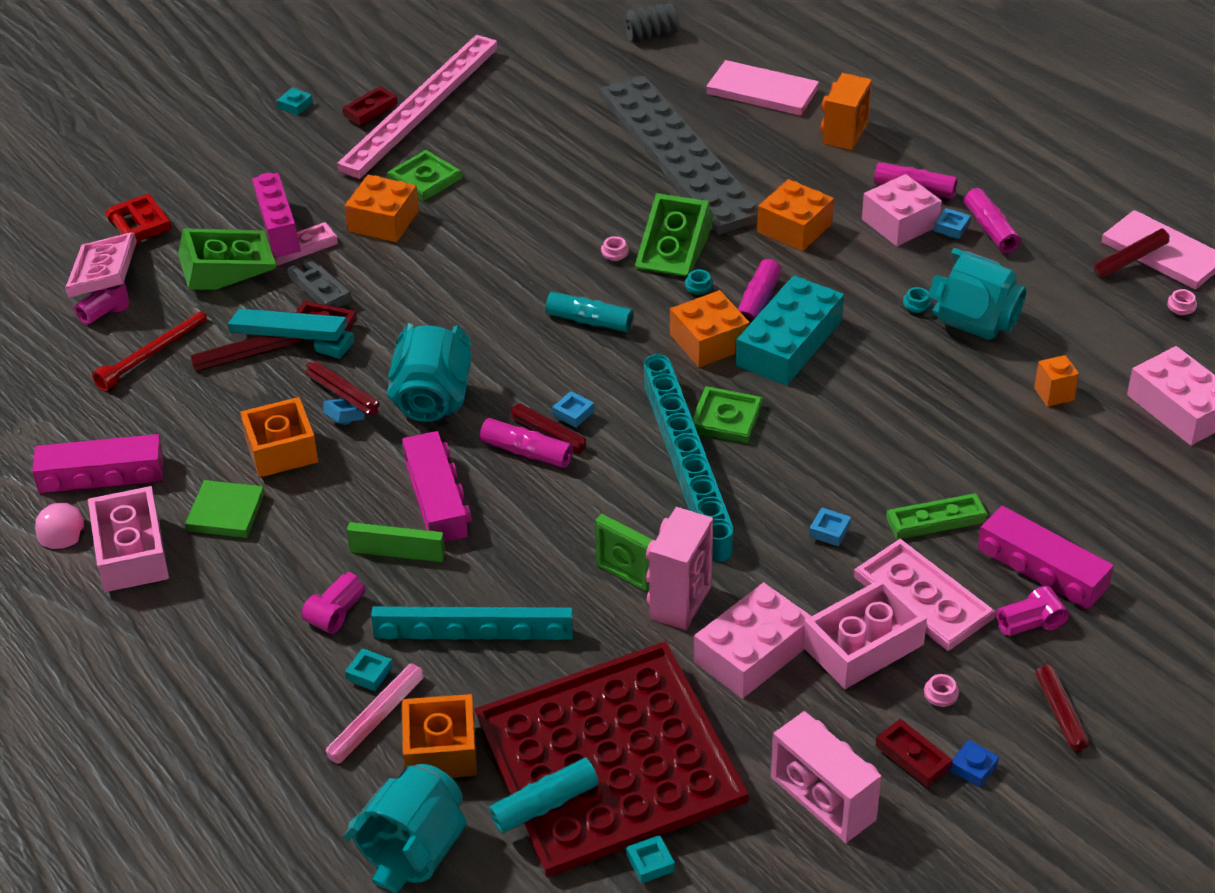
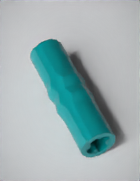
M552 291L546 301L545 309L547 315L573 320L579 324H589L593 327H604L628 333L634 320L633 309L607 304L600 300H591L587 297H576Z
M584 757L488 807L490 815L499 832L504 834L598 786V777L592 764Z

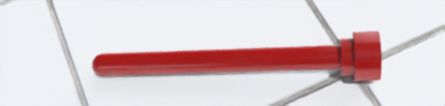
M198 312L114 366L103 365L92 372L94 383L100 390L108 391L117 384L120 375L207 320V315L204 312Z

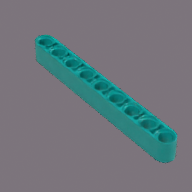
M650 355L644 361V388L689 511L713 518L712 561H725L733 553V525L669 358L664 355Z

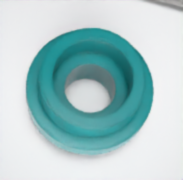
M693 270L685 280V288L695 295H703L712 290L713 279L705 270Z
M914 287L907 291L903 298V305L911 312L921 313L931 308L932 298L928 297L929 292L926 289Z

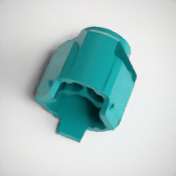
M953 248L951 254L956 264L949 278L934 275L928 297L938 301L932 309V314L938 317L940 323L986 340L995 338L1000 331L1009 334L1017 323L1023 309L1027 287L1018 284L1015 272L1003 267L1002 263L968 251Z
M407 323L396 340L397 345L394 349L388 375L390 381L387 395L390 401L407 417L421 422H432L441 419L445 415H452L461 408L465 398L472 354L470 352L471 339L459 325L454 326L453 330L450 331L437 326H418L413 328V324Z
M427 764L408 766L397 778H389L372 796L360 814H357L351 820L349 829L342 838L347 842L352 838L361 854L378 868L372 878L373 884L397 893L407 881L420 883L432 876L467 825L465 815L460 809L463 801L461 790L456 782L442 770Z

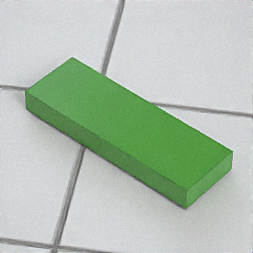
M977 493L887 510L886 519L896 540L982 524L988 518V514Z
M349 522L347 527L349 550L353 553L442 563L446 555L443 532Z

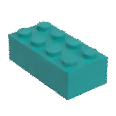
M793 275L737 338L736 366L788 386L841 323L844 294Z

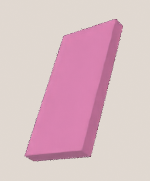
M725 60L708 83L706 94L801 116L818 91L819 81Z
M1133 210L1102 235V243L1120 251L1163 228L1169 233L1170 242L1137 261L1194 290L1215 274V249L1136 210Z
M130 232L83 244L65 287L68 298L123 284L137 242L134 233Z
M902 539L897 540L854 569V578L866 587L883 577L927 617L925 634L947 651L953 649L995 617V610Z

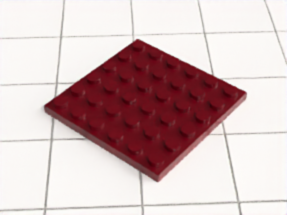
M666 641L474 709L477 722L510 795L523 789L528 784L537 782L544 776L553 774L584 757L589 760L597 774L598 786L568 800L560 807L551 809L546 814L533 818L523 824L546 878L749 802V794Z

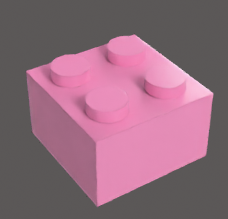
M904 174L864 193L862 220L895 246H899L934 229L935 222L940 216L942 200L907 174Z

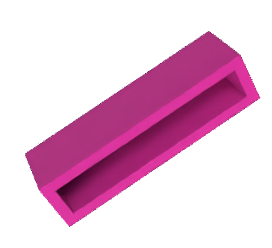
M263 173L258 177L252 178L258 207L274 258L301 252L295 222L279 173Z
M438 431L402 438L404 461L426 530L443 532L444 542L468 537L467 524L472 523L471 513L468 504H462L465 499L461 483H455L457 481L454 462H448L451 459L448 443L441 442Z
M159 434L35 446L32 473L38 493L163 481L164 454Z
M1001 506L980 527L978 550L1039 582L1041 585L1051 587L1053 591L1088 610L1110 586L1113 564L1004 506Z

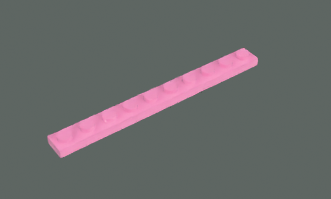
M475 35L337 163L338 172L358 179L362 178L498 49L497 41Z

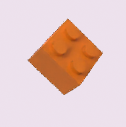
M842 73L837 82L832 83L830 94L824 96L821 110L825 112L820 126V132L823 133V144L853 150L869 122L872 79Z
M367 175L344 205L347 231L398 242L419 212L417 185Z
M788 179L758 205L757 232L803 252L832 225L834 198Z
M721 290L670 308V335L698 368L736 354V340L750 325V322Z
M300 397L240 411L245 440L259 478L318 463L315 436Z
M472 694L402 699V737L405 769L408 766L427 764L442 770L451 778L477 776Z

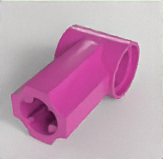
M125 280L121 285L97 290L74 305V312L80 321L88 326L109 311L120 312L125 310L130 304Z
M351 572L342 574L321 596L313 594L307 599L301 612L302 620L329 634L336 633L345 620L346 612L366 593L365 585L359 580L358 576Z
M1049 586L1035 589L1026 600L998 608L996 613L999 628L1004 636H1012L1040 626L1045 630H1055L1062 626L1069 617V611Z

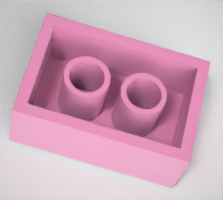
M1177 346L1132 368L1127 396L1185 442L1192 446L1215 433V375Z
M152 486L89 498L88 505L96 561L104 593L169 579Z
M675 507L671 516L663 520L656 541H650L646 551V559L649 560L646 581L650 583L646 603L650 605L651 620L687 631L712 586V517Z
M883 577L804 621L803 648L844 689H847L923 646L927 617Z
M763 582L694 635V663L743 699L805 650L803 648L804 621L810 618L811 615Z
M803 711L773 733L771 778L843 842H849L877 820L882 776L872 764L866 763L856 755L846 742L840 741L831 734L821 721L815 720L807 712Z

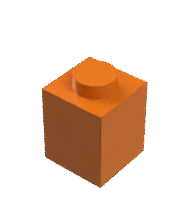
M1066 355L1038 361L1034 389L1047 407L1074 401L1079 373Z

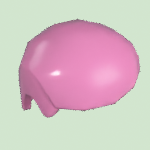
M54 503L43 508L35 522L37 540L42 546L50 549H63L78 543L80 532L85 529L84 517L80 509L68 503Z

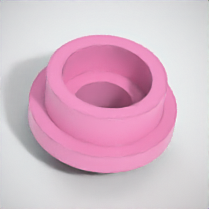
M613 236L604 241L601 247V254L610 261H620L629 254V247L623 238Z
M1179 289L1174 291L1168 298L1167 305L1174 313L1187 315L1196 310L1197 301L1191 291Z
M937 674L931 677L925 684L924 695L931 704L946 707L957 701L959 688L952 677L945 674Z

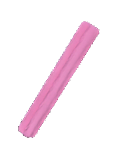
M414 663L409 664L326 748L327 758L336 764H340L423 679V670Z

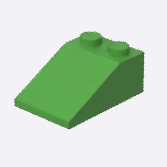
M656 193L635 263V269L688 277L707 242L714 215L709 201Z
M183 228L178 256L188 289L200 291L217 290L276 268V262L264 230Z

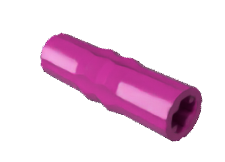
M878 162L874 174V184L883 185L907 174L937 197L954 199L958 177Z
M975 188L970 190L964 198V204L976 218L978 225L983 228L984 233L993 240L1001 252L1011 253L1016 250L1021 240L1008 223L1006 216L994 205L983 189Z
M764 259L760 262L752 280L748 283V287L738 307V310L750 324L767 306L782 273L780 264L774 260Z
M492 418L485 420L480 431V441L508 450L515 455H523L528 459L539 460L565 469L573 455V445L545 436L538 431H530L525 427L514 426Z

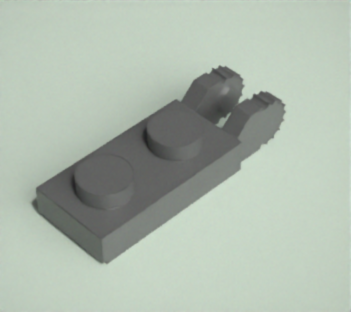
M308 258L302 262L305 273L295 265L287 269L291 280L317 303L339 308L352 302L350 291L322 266H318L311 259Z

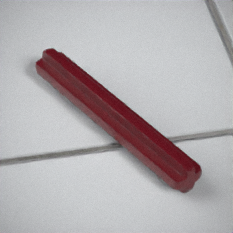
M261 335L192 354L191 363L195 371H200L300 343L304 339Z
M315 361L306 364L307 370L305 373L307 376L366 415L378 414L379 401L321 363Z

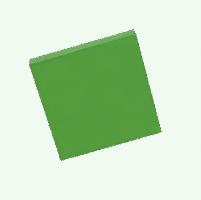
M425 150L387 172V177L391 180L417 185L418 199L425 201L462 179V171Z
M705 386L692 418L698 435L748 444L763 406V397Z
M204 480L186 520V531L248 538L265 495L264 486Z
M601 513L595 519L596 565L649 592L650 583L646 581L649 560L646 559V551L650 541L653 539Z

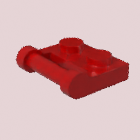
M149 193L111 206L105 212L108 221L115 224L121 234L134 233L137 240L136 246L140 244L141 240L172 230L170 220ZM130 215L138 227L131 229L123 217Z

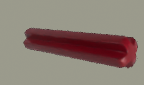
M1163 228L1095 263L1094 272L1099 278H1104L1168 244L1170 242L1169 233Z
M517 403L515 407H512L511 418L545 436L572 444L573 452L576 454H580L585 450L587 446L585 437L522 403Z
M1044 664L1043 667L1037 668L1035 675L1069 747L1074 752H1080L1089 746V739L1055 669L1050 664Z

